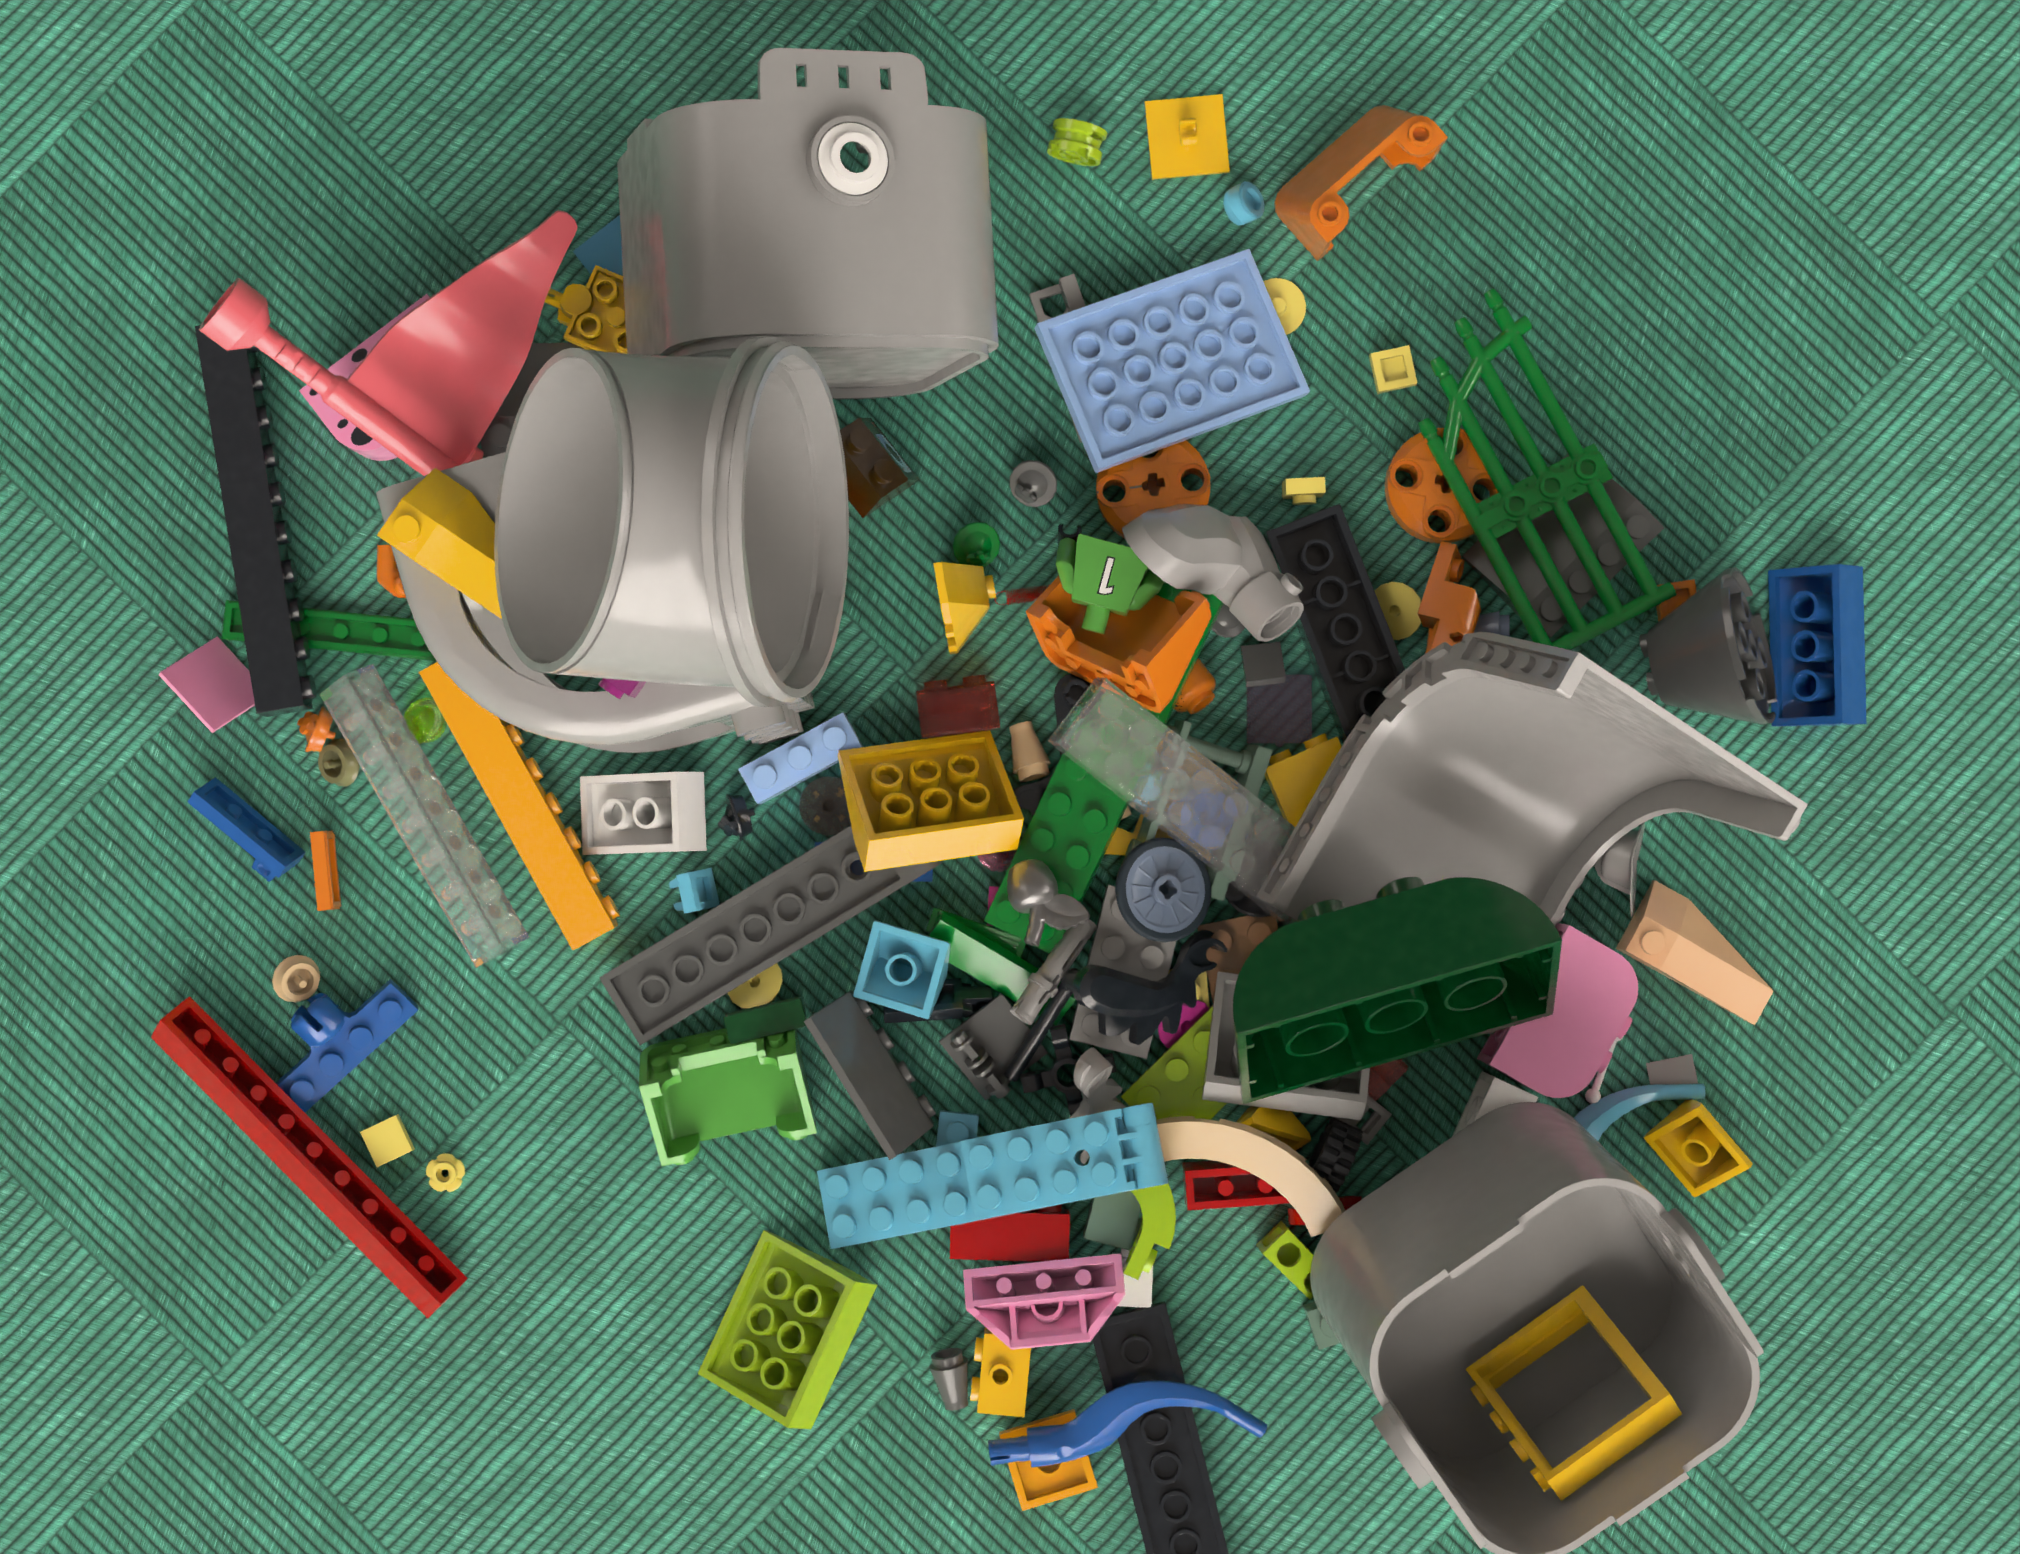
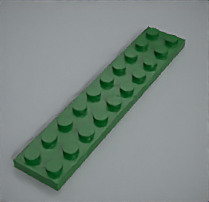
M1164 582L1160 592L1156 595L1175 603L1174 599L1181 591L1191 592L1195 590L1177 589ZM1202 594L1210 604L1211 619L1172 700L1161 713L1152 712L1095 685L984 922L1024 941L1029 925L1030 913L1023 914L1013 909L1008 898L1007 879L1009 870L1014 865L1028 859L1043 861L1049 867L1057 881L1058 894L1071 896L1082 903L1179 699L1181 691L1224 604L1213 594ZM1045 923L1040 944L1035 947L1050 953L1062 939L1066 930H1057Z

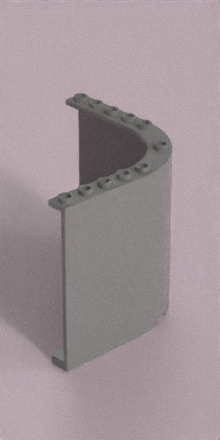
M1468 633L1463 636L1460 643L1451 646L1444 642L1413 662L1385 688L1383 695L1386 699L1371 717L1364 714L1337 753L1256 897L1298 921L1299 914L1314 903L1335 899L1342 901L1345 907L1374 900L1378 891L1383 886L1400 878L1418 877L1426 885L1440 881L1442 877L1443 879L1471 877L1497 882L1523 894L1541 908L1555 926L1564 917L1566 906L1572 895L1581 886L1586 874L1597 860L1626 833L1654 817L1673 812L1692 813L1786 841L1799 826L1801 816L1808 804L1581 653L1495 633Z

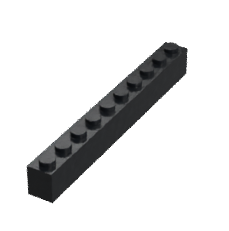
M201 325L195 326L256 714L270 717L313 709L312 698H316V685L313 676L307 674L305 660L310 659V648L306 636H301L299 621L304 620V610L300 598H295L293 582L298 581V573L294 560L289 559L287 544L292 542V536L287 520L282 518L281 505H285L286 500L282 483L276 481L274 467L279 466V455L276 445L270 443L268 429L273 428V417L270 407L264 405L262 391L267 390V380L264 369L258 367L256 352L261 350L253 345L251 348L226 351L199 331Z

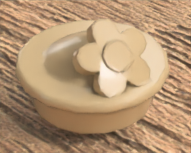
M294 955L287 957L279 963L274 971L272 978L273 989L280 998L287 1002L296 1003L306 1000L317 990L320 972L316 963L307 956Z

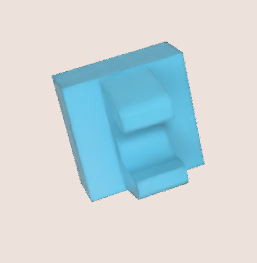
M712 868L678 874L669 883L670 889L679 887L682 902L674 904V908L677 911H684L685 914L720 905Z

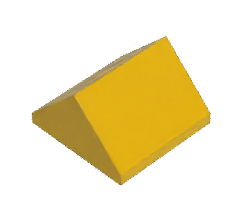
M1693 1099L1685 1100L1644 1136L1646 1142L1694 1198L1748 1170L1753 1165L1705 1106Z

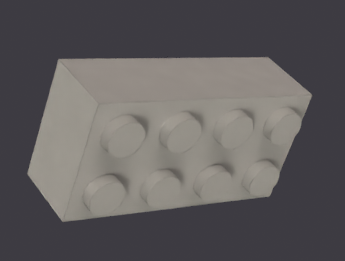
M1107 884L1096 925L1097 930L1094 933L1086 966L1090 964L1100 965L1151 981H1158L1166 977L1169 972L1176 941L1157 942L1136 933L1121 915L1116 900L1115 886ZM1078 1002L1069 1033L1070 1040L1145 1059L1148 1056L1152 1036L1142 1044L1136 1045L1129 1042L1130 1028L1120 1035H1103L1099 1033L1098 1012L1088 1009Z

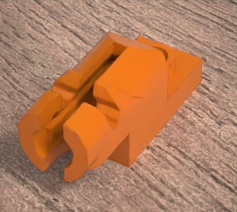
M1443 541L1440 543L1417 613L1422 625L1429 628L1425 654L1444 642L1453 646L1460 643L1465 634L1474 633L1481 612L1476 590L1454 583L1460 581L1464 570V560L1461 559L1457 545Z

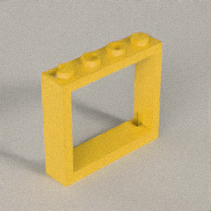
M1583 1285L1466 1368V1371L1476 1383V1385L1470 1388L1482 1407L1488 1403L1491 1404L1494 1411L1488 1415L1500 1432L1504 1435L1510 1430L1515 1438L1509 1444L1521 1461L1525 1463L1531 1459L1536 1466L1530 1471L1532 1476L1544 1492L1552 1488L1561 1501L1682 1415L1667 1389ZM1587 1323H1590L1648 1396L1649 1400L1555 1468H1552L1495 1389Z

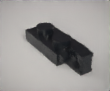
M961 978L946 979L930 1019L883 1006L884 1023L968 1018L993 1000L992 988L988 985L971 986L968 983H961Z

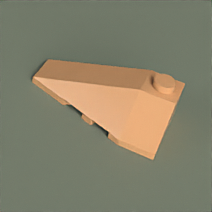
M1655 880L1652 881L1616 949L1755 1025L1773 993L1772 988L1688 898Z

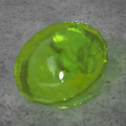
M429 697L421 698L411 703L402 718L404 736L417 744L434 742L440 738L447 726V722L434 699Z

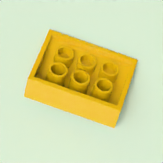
M990 730L838 750V760L853 838L864 872L1018 850L1024 817Z

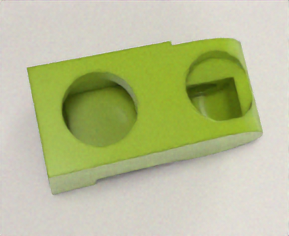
M1281 1220L1256 1246L1270 1262L1311 1300L1313 1293L1310 1278L1314 1255Z

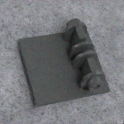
M1002 993L939 1040V1043L985 1100L993 1095L1001 1099L1010 1092L1008 1083L1012 1080L1008 1079L1004 1072L1030 1032L1028 1026L1010 1012L1012 1006ZM1042 1044L1038 1047L1025 1070L1048 1053Z

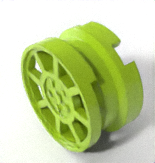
M1055 119L1052 128L1057 132H1055L1054 139L1049 141L1047 153L1058 160L1076 165H1100L1102 159L1100 145L1102 141L1106 140L1107 131L1097 125L1081 120Z

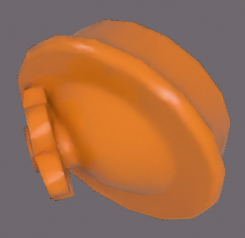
M324 706L320 708L318 715L308 711L303 718L298 720L299 731L306 736L305 752H321L326 738L331 740L335 738L336 733L330 731L334 715L327 711Z

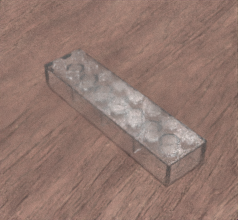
M1096 677L1048 742L1189 850L1284 926L1297 922L1295 919L1256 897L1295 827L1107 678Z

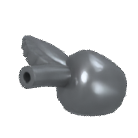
M1035 859L1024 860L1009 870L1007 891L1010 904L1013 909L1020 913H1030L1029 925L1024 939L1025 943L1039 946L1045 923L1057 930H1068L1071 927L1076 928L1080 923L1083 924L1089 920V912L1079 901L1071 896L1058 894L1057 881L1052 871L1043 861Z

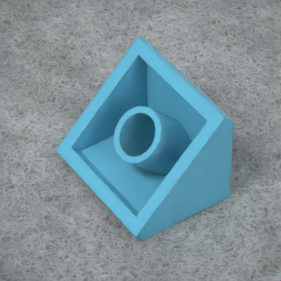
M874 920L853 997L921 1018L930 1019L947 977L951 943Z

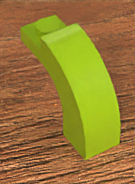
M1169 1183L1131 1191L1140 1204L1142 1220L1139 1232L1123 1266V1273L1134 1279L1139 1280L1142 1271L1150 1272L1158 1253L1157 1250L1152 1249L1154 1243L1170 1249L1173 1241L1176 1209Z

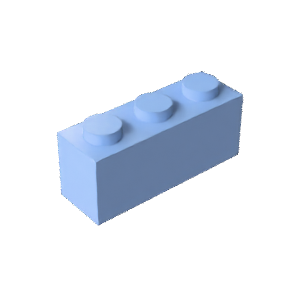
M842 712L738 770L756 803L761 805L839 763L838 750L861 748L863 746L846 714Z

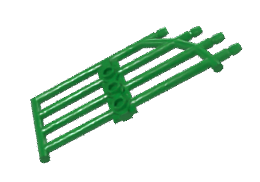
M1491 289L1484 293V297L1489 309L1493 310V316L1501 332L1483 347L1477 335H1474V329L1465 317L1454 322L1459 337L1463 339V344L1472 360L1459 383H1457L1453 374L1449 373L1450 368L1441 356L1430 361L1435 376L1439 378V383L1449 400L1443 437L1437 434L1438 430L1429 418L1420 421L1418 425L1423 438L1427 439L1430 451L1532 641L1572 650L1675 597L1677 594L1670 582L1659 587L1657 586L1603 486V483L1613 479L1601 452L1598 451L1595 443L1585 448L1581 446L1522 335L1532 329L1529 319L1524 315L1514 322L1507 307L1503 305L1504 301L1495 289ZM1508 346L1513 351L1569 455L1549 467L1546 465L1491 363ZM1480 376L1533 472V475L1514 485L1511 484L1467 402ZM1461 424L1498 493L1479 503H1476L1454 462ZM1586 492H1589L1644 594L1624 605L1621 604L1567 504L1568 501ZM1551 510L1554 511L1608 611L1607 614L1588 624L1532 523V520ZM1518 528L1572 629V632L1553 642L1550 641L1496 540Z

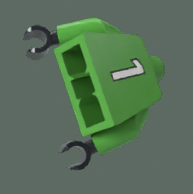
M1059 524L1055 565L1063 590L1072 595V602L1087 606L1081 628L1105 634L1110 612L1127 616L1129 610H1140L1160 592L1164 581L1138 558L1131 547L1083 535L1080 525H1077L1076 533L1069 535L1063 532L1064 524Z

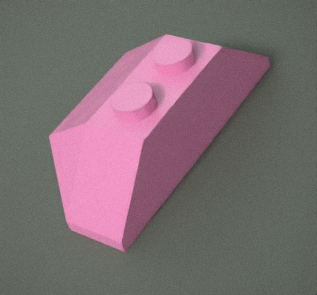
M1122 1254L963 1270L966 1310L1011 1350L1091 1342L1125 1296Z

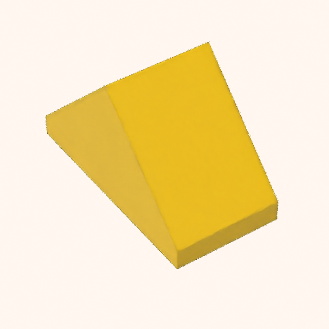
M1251 1106L1237 1120V1123L1248 1125L1271 1135L1295 1151L1311 1141L1310 1133L1292 1111Z

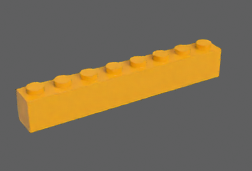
M438 662L421 670L419 674L571 949L575 950L617 927L618 923L615 918L620 916V913L609 895L603 897L596 884L601 879L591 861L584 863L577 849L582 847L577 834L571 826L565 829L558 814L562 813L563 810L553 792L546 794L539 781L544 777L539 765L533 757L527 759L520 745L525 742L519 729L512 724H507V722L477 704L453 682Z

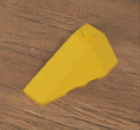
M434 468L400 500L377 536L502 619L495 577V523L472 492L437 468Z
M937 562L933 564L950 655L957 654L990 609L989 599L996 598L993 575L985 576L983 566Z

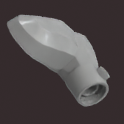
M1177 504L1166 508L1148 510L1122 528L1125 540L1133 552L1164 582L1177 589L1195 590L1208 595L1213 594L1230 608L1229 611L1258 641L1268 642L1285 633L1297 622L1304 610L1303 603L1298 596L1303 590V586L1293 575L1280 573L1273 553L1263 534L1246 516H1228L1208 505Z

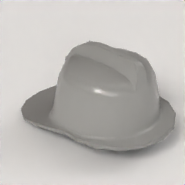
M1645 822L1641 824L1639 831L1630 830L1616 841L1594 864L1598 876L1605 884L1630 895L1631 917L1634 916L1637 860L1642 844Z

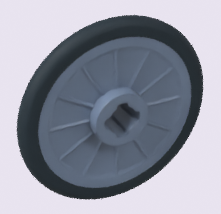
M1154 838L1137 845L1124 858L1116 878V900L1122 917L1136 933L1157 942L1177 941L1195 931L1204 920L1211 902V880L1203 860L1191 847L1171 838ZM1163 884L1168 888V894H1165V896L1159 891V887Z

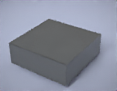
M1280 641L1241 646L1246 687L1285 683L1286 675Z

